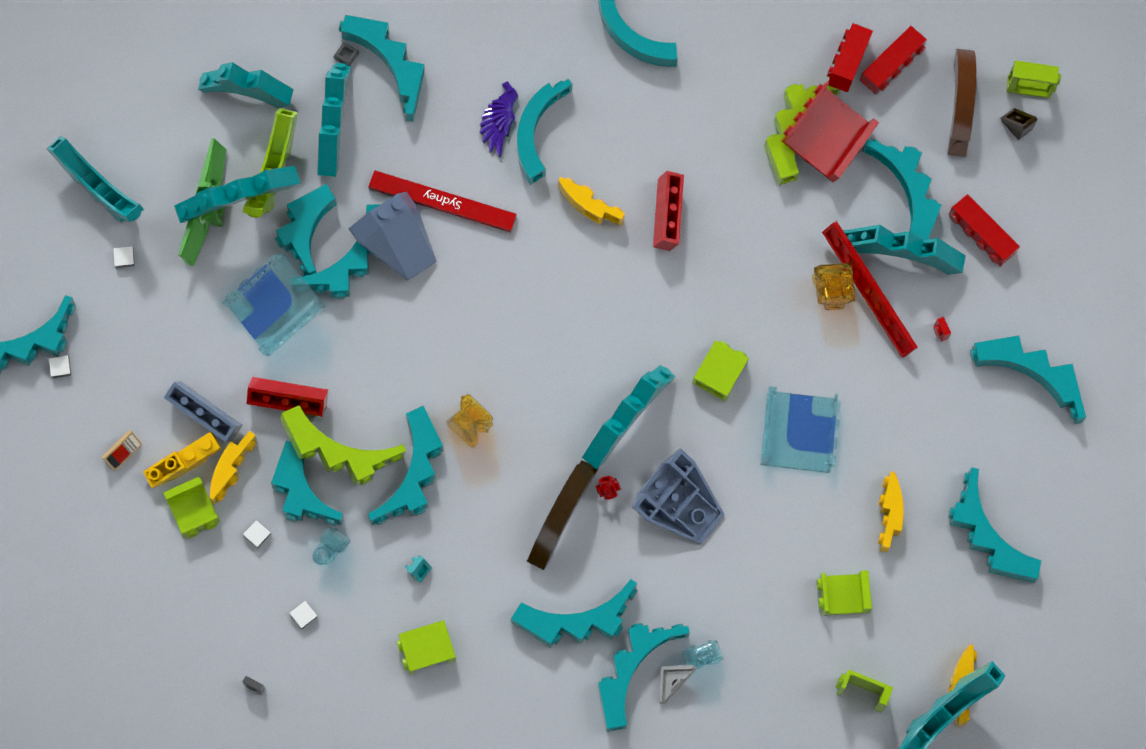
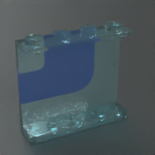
M280 253L272 255L264 266L257 268L252 277L242 281L239 285L240 287L235 292H230L222 302L224 306L231 309L260 346L258 348L259 351L268 357L326 307L289 260Z
M769 386L766 399L760 465L830 473L832 467H835L836 456H833V449L837 448L838 438L834 437L835 430L838 431L839 419H836V412H840L841 401H838V394H835L834 398L776 392L777 387Z

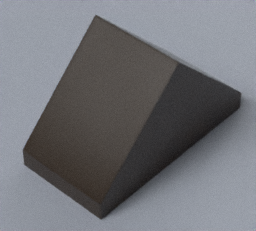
M1016 108L1000 118L1018 140L1031 132L1038 120L1036 116Z

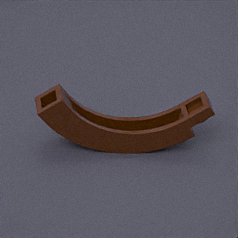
M956 49L953 65L955 72L954 108L947 154L966 157L975 106L976 55L974 50Z

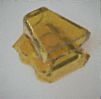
M826 264L814 267L812 280L816 287L817 302L822 304L825 310L843 309L845 304L855 302L853 270L850 264Z
M466 394L465 396H460V410L451 415L446 423L469 447H475L478 443L477 431L489 433V429L493 426V417L471 395Z

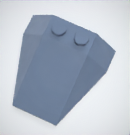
M407 192L398 193L348 228L362 247L407 281L436 263V258L418 207Z
M682 449L677 450L658 467L639 490L632 505V508L646 521L698 544L705 540L725 515L696 462Z

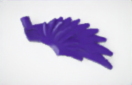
M508 81L502 84L506 92L499 96V99L492 100V103L488 104V108L484 110L485 114L481 116L483 121L480 123V126L483 128L479 133L481 135L484 134L482 142L485 143L489 139V152H492L494 146H496L498 157H501L505 135L509 136L510 127L515 121L513 106L518 99L517 91L512 88Z

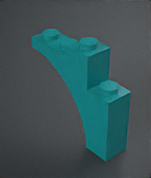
M233 62L221 64L218 70L202 73L198 90L203 93L227 92L263 101L276 108L289 106L294 90L263 70L248 72Z
M327 184L288 203L286 214L290 223L276 230L277 237L275 240L279 248L283 247L286 252L291 251L294 259H299L301 262L300 269L304 275L317 273L311 259L312 237L323 216L333 207L337 206L336 199Z
M286 440L271 481L275 492L284 495L288 493L282 509L283 516H286L287 520L296 522L297 520L302 521L304 514H306V517L313 520L323 519L329 525H342L344 520L343 513L328 507L312 492L304 474V458L299 459L292 443Z

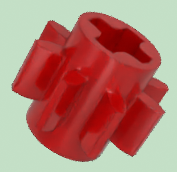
M612 476L600 478L599 485H595L597 493L600 497H604L605 500L617 497V491L621 490L619 481H617V478L613 479Z

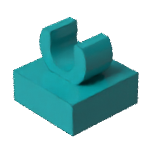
M418 555L417 558L412 557L413 563L410 567L406 565L405 568L417 582L421 583L432 567L423 557Z

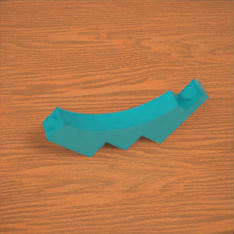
M345 15L344 21H340L339 25L342 39L366 47L386 64L396 81L400 102H404L403 113L406 114V120L413 122L425 73L424 64L405 60L407 53L406 43L387 40L389 34L388 22Z
M882 225L843 230L858 253L882 254L905 258L936 268L947 275L963 273L966 255L939 238L922 240L910 231L893 233Z
M1019 335L974 343L971 348L972 350H970V357L975 362V366H1001L1024 373L1041 384L1056 400L1060 408L1070 406L1069 414L1071 419H1074L1075 424L1083 423L1086 419L1073 363L1050 367L1046 349L1023 353Z

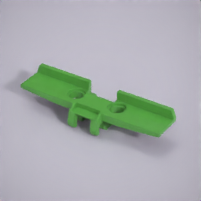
M215 138L211 139L196 193L210 187L221 186L227 149ZM225 207L202 215L201 218L197 217L188 221L178 254L185 263L194 266L210 224L217 227L223 226L221 219Z

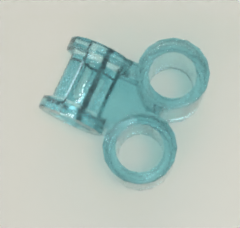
M331 527L328 528L319 540L321 543L313 552V561L318 565L332 563L338 553H342L346 549L351 539L336 527L333 529ZM321 553H325V560H321L323 557Z
M708 640L702 645H693L682 651L686 665L697 666V669L705 665L716 664L724 659L717 640Z

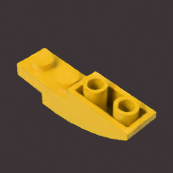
M559 178L558 187L580 213L600 225L606 219L622 226L625 213L620 208H612L600 199L594 200V191L588 186H580L570 178Z
M251 431L244 436L238 445L231 441L221 455L210 487V500L214 505L218 501L221 502L227 494L226 490L237 483L239 473L235 467H239L244 462V456L247 452L253 451L256 447L257 438Z
M209 432L179 452L174 451L144 470L143 473L151 488H156L208 461L207 458L222 448L214 434Z
M890 471L888 477H884L882 487L885 488L884 495H880L878 505L881 506L880 512L885 513L882 520V526H885L884 532L880 533L878 538V544L881 545L879 551L888 552L892 536H899L903 525L904 507L902 491L898 478L893 471Z
M969 645L960 656L952 673L948 693L953 691L962 677L975 671L974 663L977 661V651H974V645ZM966 709L955 719V726L963 727L967 724V721L970 720L969 709Z

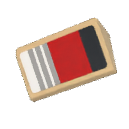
M128 430L102 455V458L112 470L116 471L142 444L134 433Z

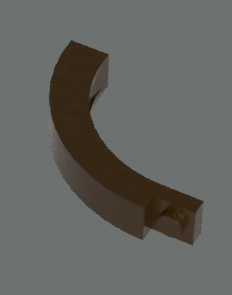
M581 460L572 471L551 508L526 562L542 570L550 562L574 510L598 472V469L588 462Z

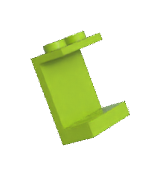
M715 340L696 372L692 384L726 402L743 368L748 364L749 358L746 357L747 355L740 350L735 351L730 348V345L726 342Z
M196 477L163 492L184 538H193L204 529L211 530L217 526V523H220L200 477Z
M861 570L859 574L826 576V573L823 572L819 579H817V590L821 591V598H818L819 610H822L823 615L870 613L872 610L868 570Z
M444 620L400 633V640L396 641L399 652H404L405 659H402L405 671L409 670L410 675H413L416 670L444 661H448V663L456 661Z
M849 669L845 674H841L835 687L838 689L836 695L839 696L845 690L847 683L878 694L879 696L874 710L882 712L887 706L893 690L892 686Z

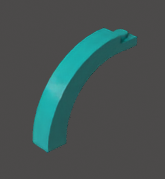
M598 0L599 13L605 29L619 47L631 56L649 64L664 67L677 66L676 42H658L639 35L623 21L614 0Z
M569 79L559 81L555 84L554 88L550 83H547L534 94L521 115L517 132V154L521 170L530 185L546 176V168L540 161L534 145L536 126L541 116L552 104L572 92L573 84Z

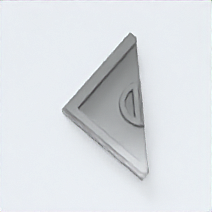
M661 666L659 703L665 704L696 671L697 666Z

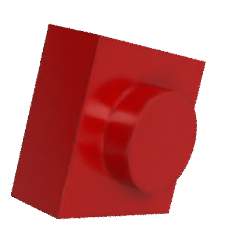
M944 316L938 318L933 326V330L942 342L949 339L951 331Z

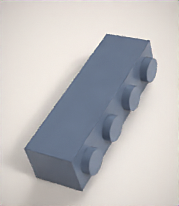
M182 381L174 382L164 396V399L225 442L233 441L243 426Z

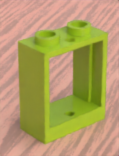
M1015 60L1008 74L1006 92L1050 98L1052 93L1056 92L1057 85L1061 81V74H1058L1059 67Z

